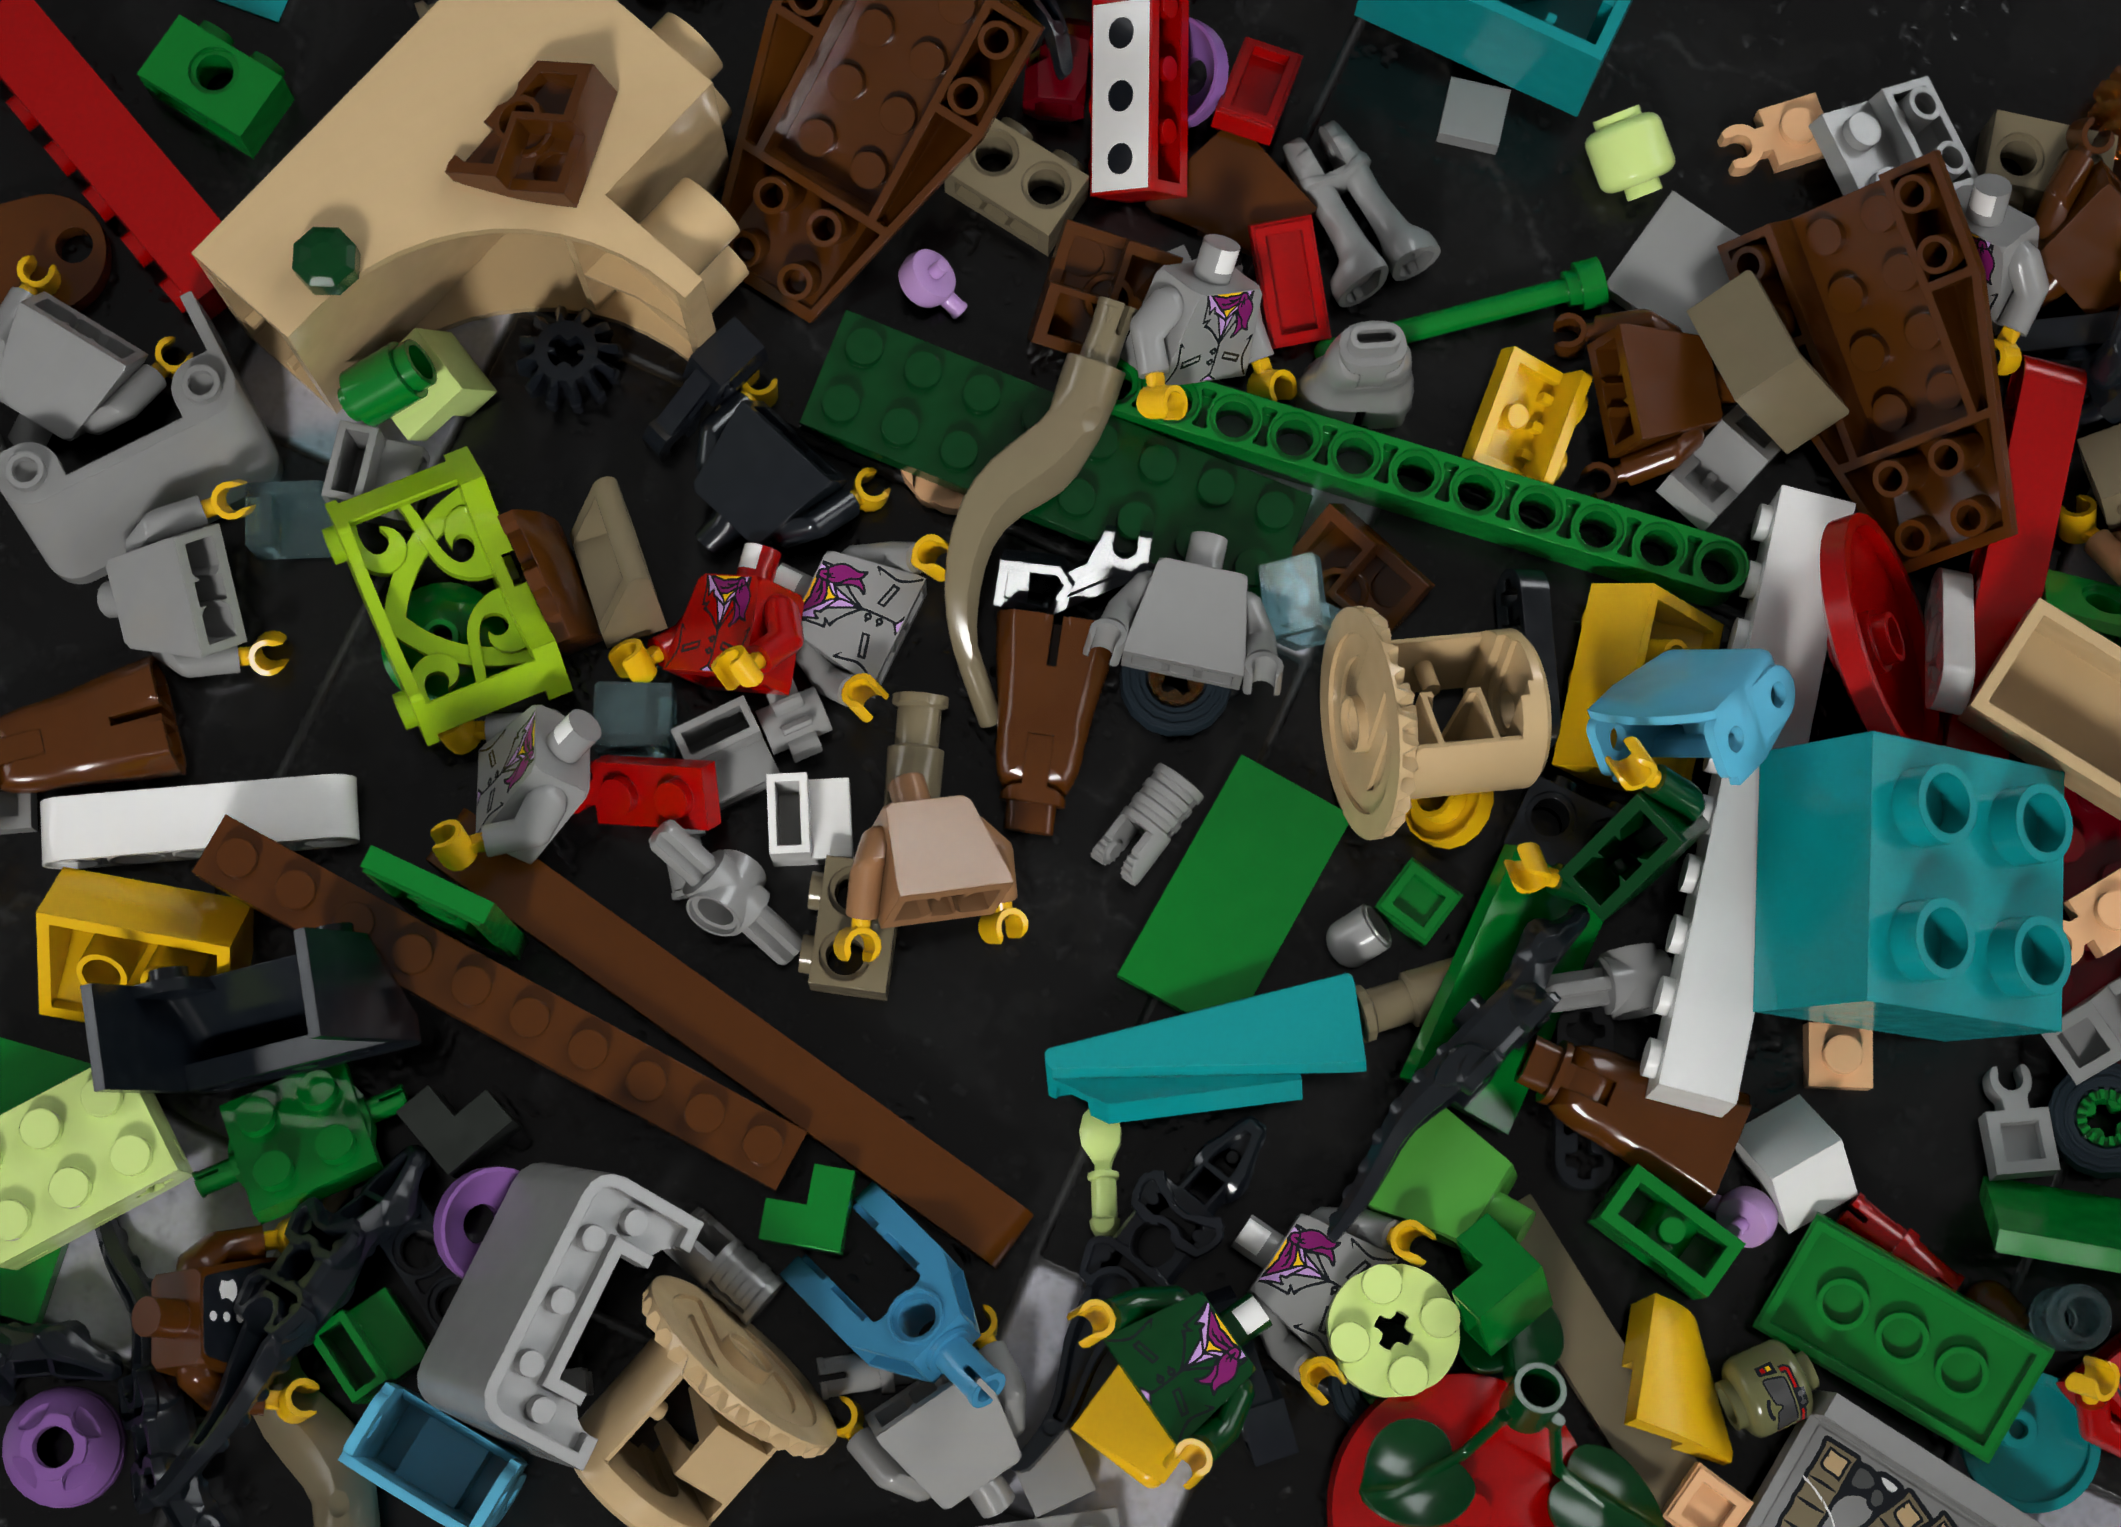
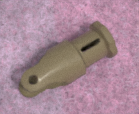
M895 692L892 694V704L898 707L895 744L888 746L884 806L892 803L887 789L888 784L896 777L911 772L923 774L931 798H940L945 752L939 748L942 711L949 707V697L927 692Z
M1453 957L1400 972L1398 980L1369 989L1356 985L1363 1041L1368 1043L1377 1040L1379 1032L1412 1023L1415 1027H1421Z

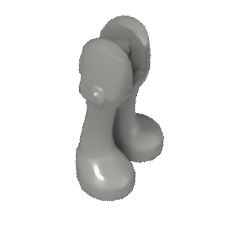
M1332 120L1320 126L1319 138L1323 150L1334 168L1333 171L1327 174L1323 172L1312 150L1301 137L1288 141L1283 146V153L1292 181L1317 207L1315 216L1328 234L1339 259L1337 268L1330 280L1332 295L1339 306L1351 307L1375 294L1385 283L1388 271L1395 281L1409 279L1432 265L1439 257L1441 249L1430 232L1410 224L1402 216L1377 183L1369 168L1371 159L1367 153L1361 151L1348 133L1336 121ZM1348 191L1350 192L1376 234L1381 245L1383 257L1364 235L1340 197Z

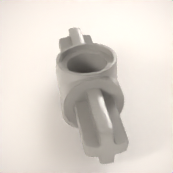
M666 820L652 833L648 840L651 850L686 881L683 887V894L689 898L686 910L689 917L700 928L711 934L725 937L735 936L743 932L779 965H786L800 952L802 943L800 934L767 905L770 893L764 888L767 880L766 874L756 860L745 853L731 849L717 850L711 854L675 820Z
M1641 943L1619 947L1600 954L1592 969L1551 974L1545 991L1547 993L1556 992L1562 998L1551 1012L1556 1013L1601 1006L1604 1008L1605 1014L1611 1015L1613 1020H1629L1653 1015V1002L1658 983L1662 975L1670 977L1674 957H1669L1662 949H1656L1654 943Z

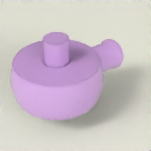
M921 249L906 257L898 272L899 283L905 295L920 307L933 308L941 305L953 319L958 318L968 305L954 293L956 278L948 261L942 255L930 249Z
M1750 1186L1736 1187L1724 1196L1716 1193L1706 1206L1702 1208L1716 1215V1222L1746 1243L1744 1246L1746 1248L1757 1247L1768 1241L1773 1236L1778 1224V1212L1773 1201L1761 1190Z

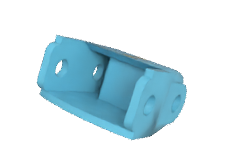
M1760 648L1673 649L1664 651L1612 685L1587 709L1590 719L1586 726V732L1599 770L1604 776H1611L1613 782H1618L1605 762V757L1609 756L1613 760H1622L1628 757L1631 752L1623 740L1626 737L1633 736L1641 741L1651 757L1712 758L1716 771L1721 778H1729L1731 785H1741L1767 758L1790 717L1795 704L1796 690L1794 680L1784 666L1775 665L1773 656L1767 650ZM1613 728L1617 734V742L1614 748L1610 741Z
M385 1382L381 1390L374 1396L346 1441L343 1452L338 1458V1461L445 1527L497 1526L520 1492L527 1477L523 1471L528 1465L522 1456L512 1448L434 1408L423 1399L421 1394L390 1382Z

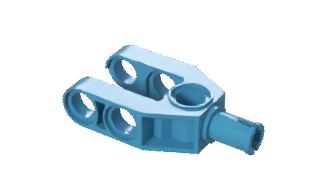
M872 1181L854 1199L857 1202L853 1206L854 1210L920 1275L918 1282L911 1289L904 1291L894 1299L883 1318L873 1322L806 1254L802 1258L797 1256L779 1275L870 1367L933 1384L944 1374L966 1396L968 1402L973 1407H985L993 1399L977 1384V1380L982 1379L999 1395L1005 1386L1006 1378L1000 1370L996 1369L972 1345L981 1336L964 1271L934 1239ZM935 1320L933 1326L927 1333H925L922 1336H918L920 1330L925 1324H927L929 1321Z

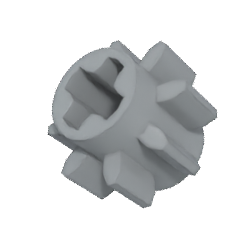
M792 679L789 696L766 694L770 705L756 710L755 713L773 755L789 749L796 763L822 752L823 749L818 736L833 729L815 687L813 686L798 692Z

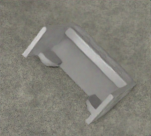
M192 291L179 297L207 351L185 361L173 376L171 392L182 418L69 474H66L58 457L46 446L35 442H24L7 448L0 434V491L48 566L60 578L69 583L88 584L108 575L106 570L108 559L126 553V538L145 514L153 509L198 495L200 500L209 498L215 487L222 482L241 479L248 483L231 488L226 496L228 505L233 510H238L270 494L282 479L284 472L282 456L213 321ZM217 515V516L208 518L207 520H208V523L210 524V523H212V522H214V521L220 519L221 517H220L219 515Z

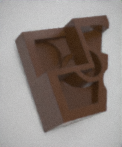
M537 60L518 82L514 95L507 102L498 105L484 121L491 130V133L465 162L454 155L448 162L445 173L455 182L506 197L577 208L618 92L594 64Z
M1223 130L1219 131L1188 159L1187 198L1146 201L1144 204V210L1155 219L1160 220L1161 215L1197 229L1196 235L1203 238L1208 234L1226 236L1240 245V250L1243 254L1251 257L1253 256L1247 225L1307 213L1312 215L1314 222L1317 207L1256 141Z
M1065 218L1027 338L1031 342L1064 353L1080 355L1093 320L1099 296L1117 300L1138 311L1142 306L1156 272L1163 265L1182 263L1183 257Z
M1329 503L1292 548L1291 555L1299 575L1308 582L1312 592L1311 605L1318 623H1324L1327 632L1335 616L1343 608L1363 606L1371 607L1379 615L1383 616L1388 621V628H1390L1392 635L1435 587L1434 583L1342 503Z
M512 509L498 515L497 518L512 544L527 583L564 658L604 641L581 569L560 523L552 516L533 510Z

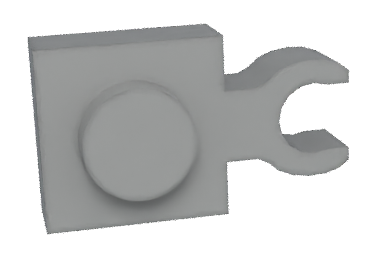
M2020 1064L2013 1070L2016 1089L2008 1090L1999 1082L1997 1066L1990 1068L1984 1074L1982 1084L1985 1095L1995 1106V1111L1984 1112L1978 1118L1989 1180L1997 1181L2055 1175L2061 1168L2049 1107L2029 1108L2027 1097L2032 1087L2030 1070L2025 1064Z

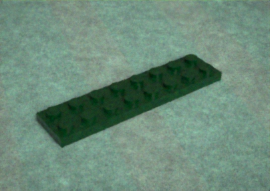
M845 310L799 422V429L965 495L973 480L989 461L1039 422L1050 408L1054 392ZM1110 415L1100 440L1077 477L1064 491L1022 515L1021 518L1092 546L1096 545L1106 525L1117 526L1114 542L1116 547L1122 552H1132L1137 548L1140 530L1154 532L1148 568L1152 570L1155 569L1159 558L1185 561L1192 532L1205 531L1221 535L1228 540L1222 569L1246 575L1248 578L1247 591L1261 598L1266 613H1268L1272 607L1292 554V548L1297 541L1313 495Z

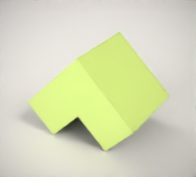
M414 328L400 343L411 339L425 350L435 367L437 381L428 388V394L425 398L391 417V419L407 440L427 441L452 416L471 417L498 391L452 332Z

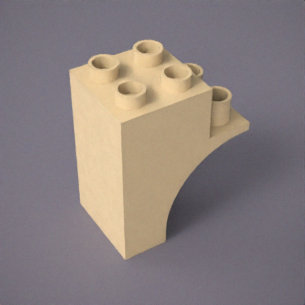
M438 0L191 253L245 333L336 414L342 409L337 395L338 389L341 388L339 383L340 373L389 342L396 341L400 343L414 328L447 331L468 322L497 315L522 312H556V308L559 305L566 307L567 312L570 314H578L583 308H587L592 311L594 318L617 323L647 335L688 361L690 356L716 333L712 313L749 275L744 262L728 245L740 233L739 226L729 212L712 196L726 182L730 167L722 126L732 116V110L711 81L723 69V64L710 44L691 25L677 15L667 12L650 29L617 0ZM537 60L594 64L618 92L577 208L506 197L455 182L445 173L448 162L454 155L465 162L491 133V130L484 121L498 105L507 102L514 95L518 82ZM312 227H339L357 246L361 254L359 279L341 295H314L292 269L293 245Z

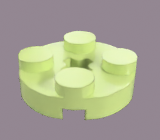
M1377 1264L1351 1277L1333 1297L1326 1316V1336L1328 1337V1346L1333 1356V1361L1350 1384L1376 1397L1414 1396L1435 1385L1449 1371L1456 1358L1460 1344V1312L1456 1304L1452 1302L1447 1290L1429 1273L1407 1264ZM1398 1312L1407 1319L1404 1328L1407 1332L1411 1333V1336L1406 1345L1396 1342L1389 1350L1379 1344L1383 1333L1375 1327V1323L1380 1316L1391 1319Z

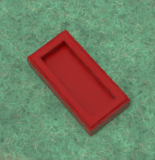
M1245 37L1229 75L1224 95L1220 97L1211 127L1270 146L1298 75L1303 55Z
M1307 213L1247 225L1256 280L1262 292L1260 304L1263 322L1272 349L1332 338L1312 215Z

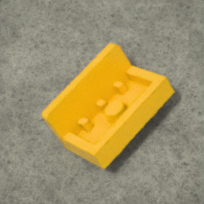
M1516 346L1501 349L1461 457L1554 485L1566 467L1568 459L1566 450L1574 428L1581 421L1587 410V393L1593 376L1583 370L1562 373Z

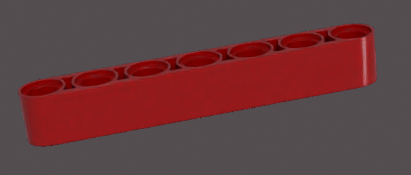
M2022 355L2021 365L2017 371L2010 375L2003 405V416L2018 534L1977 548L1972 552L1968 573L1973 575L1975 678L1971 696L2023 615L2039 598L2042 599L2086 391L2087 372L2085 369ZM1943 712L1944 731L1942 746L2009 759V751L1957 720L1959 715Z

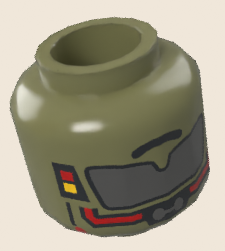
M1774 1339L1730 1357L1723 1363L1722 1380L1715 1383L1718 1400L1731 1425L1737 1431L1745 1428L1755 1437L1759 1438L1772 1435L1808 1418L1813 1411L1812 1391L1820 1387L1818 1375L1808 1356L1803 1351L1793 1354L1785 1344Z

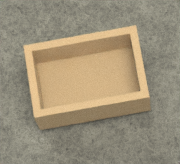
M2039 598L2023 615L1972 694L1966 709L1958 716L1957 720L2028 764L2065 772V787L2121 821V647Z

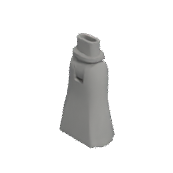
M1370 320L1349 326L1333 340L1323 356L1315 359L1304 369L1303 375L1296 381L1297 394L1294 398L1296 408L1349 424H1353L1356 413L1360 412L1361 426H1366L1368 429L1397 428L1401 426L1406 414L1412 408L1414 394L1411 350L1403 330L1398 325L1387 321Z

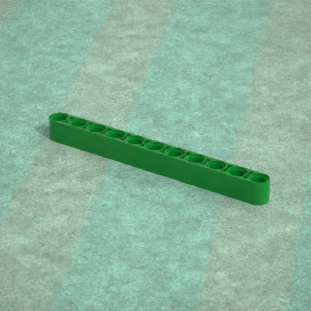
M1119 358L1116 368L1126 373L1123 383L1129 389V394L1123 399L1116 401L1111 413L1112 416L1232 464L1624 583H1654L1681 600L1700 606L1714 607L1725 603L1740 588L1749 574L1750 562L1746 551L1739 543L1729 538L1207 380L1205 382L1178 385L1185 391L1188 400L1189 413L1183 419H1147L1139 413L1136 406L1140 390L1147 386L1146 379H1140L1138 371ZM1225 416H1237L1244 420L1248 425L1249 431L1240 437H1229L1218 429L1216 422ZM1288 433L1297 434L1307 442L1309 450L1298 456L1288 455L1279 448L1276 439ZM1348 451L1356 452L1364 457L1369 469L1359 474L1348 473L1340 467L1336 457ZM1404 470H1416L1426 478L1428 488L1421 492H1410L1399 483L1397 474ZM1465 488H1475L1481 491L1487 498L1488 507L1480 511L1466 508L1459 500L1458 491ZM1525 506H1535L1541 509L1547 517L1548 526L1542 529H1532L1526 526L1520 519L1519 509ZM1593 524L1602 528L1607 535L1608 546L1598 548L1586 544L1581 538L1580 526ZM1646 542L1660 545L1667 553L1668 564L1654 566L1648 563L1642 556L1640 545ZM1707 560L1720 563L1727 571L1728 583L1720 585L1708 581L1703 575L1701 563Z

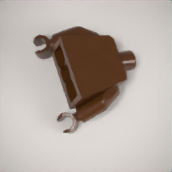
M2094 117L2078 119L2069 126L2066 132V142L2070 150L2064 153L2048 181L2033 217L2040 227L2038 249L2041 252L2050 283L2048 294L2039 312L2066 292L2086 314L2099 313L2102 310L2115 311L2119 310L2121 306V181L2103 160L2094 165L2091 159L2092 155L2107 152L2113 146L2115 137L2111 130L2100 131L2091 145L2087 135L2089 128L2094 124Z
M1643 308L1596 315L1594 322L1586 323L1581 316L1575 313H1564L1553 324V332L1555 333L1573 331L1579 336L1574 341H1561L1554 344V353L1558 357L1568 360L1577 358L1584 352L1587 345L1609 458L1620 457L1621 464L1611 467L1607 463L1593 462L1587 465L1581 472L1579 480L1598 473L1604 475L1609 481L1607 490L1590 495L1591 497L1607 501L1614 494L1616 485L1628 481L1630 486H1634L1674 471L1703 445L1704 431L1721 422L1723 416L1722 406H1731L1736 403L1718 369H1714L1712 358L1701 337L1695 334L1683 333L1679 326L1652 310Z

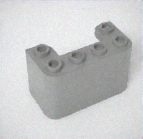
M546 1162L533 1163L525 1167L513 1180L420 1363L417 1380L418 1389L423 1399L434 1408L513 1449L583 1471L598 1442L597 1438L583 1430L578 1420L577 1405H582L587 1393L564 1382L560 1377L619 1258L626 1260L634 1266L648 1269L654 1258L652 1255L660 1250L673 1249L690 1253L704 1222L624 1176Z

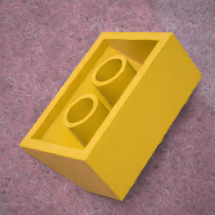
M1591 583L1586 609L1581 619V633L1574 665L1568 678V692L1561 719L1560 733L1555 743L1552 765L1589 784L1635 795L1642 791V788L1634 791L1625 790L1619 782H1613L1611 776H1604L1601 773L1587 737L1586 726L1590 719L1587 709L1612 685L1664 651L1673 649H1719L1724 624L1654 583ZM1614 728L1610 735L1613 748L1617 742V734ZM1652 757L1656 765L1663 764L1691 781L1696 758Z
M63 867L36 911L39 1015L85 1023L80 986L89 983L134 986L149 982V971L169 966H188L189 976L207 977L248 967L251 964L253 955L254 908L234 897Z

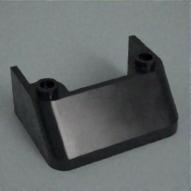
M350 922L327 924L316 928L303 927L293 930L297 954L209 977L189 976L188 966H169L149 971V982L134 986L89 983L80 986L94 1092L210 1094L250 1087L419 1045L422 1041L418 1015L369 934L355 932L354 924Z

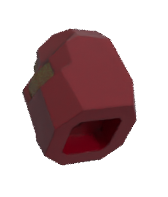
M1076 18L1064 19L1068 28L1073 56V69L1064 80H1059L1055 74L1045 38L1042 45L1030 54L1025 69L1023 114L1038 120L1070 123L1084 118L1090 22Z

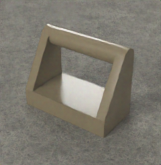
M602 477L592 485L570 532V538L602 637L608 649L626 639H638L668 627L618 482L614 477Z

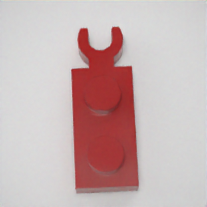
M603 755L591 761L590 790L584 802L574 812V814H577L595 805L599 824L659 827L663 822L671 819L675 820L683 829L709 831L722 823L715 761Z

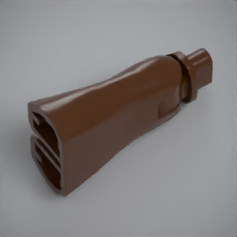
M1007 609L997 612L996 672L998 702L996 769L1001 788H1003L1000 791L999 800L1006 802L1002 829L1053 836L1057 809H1065L1064 797L1067 796L1078 776L1094 713L1110 668L1109 663L1112 653L1108 649L1094 647L1090 650L1088 657L1082 653L1090 625L1096 620L1063 616L1062 625L1054 624V615L1020 609Z
M148 656L105 673L68 691L30 705L19 707L0 716V792L30 794L92 784L144 781L186 774L187 763L167 679L159 661L154 656Z
M1535 1034L1525 1049L1515 1073L1514 1081L1536 1091V1102L1543 1105L1549 1103L1548 1108L1566 1126L1595 1142L1630 1166L1641 1165L1698 1209L1704 1208L1708 1201L1716 1195L1752 1107L1750 1105V1095L1739 1091L1737 1104L1722 1118L1645 1098L1649 1078L1640 1076L1641 1061L1600 1047L1574 1045L1568 1040H1562L1557 1045Z

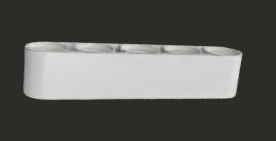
M320 774L47 798L40 801L42 866L48 869H62L63 867L86 869L199 859L225 814L292 851L354 845L360 842L357 777L347 774Z

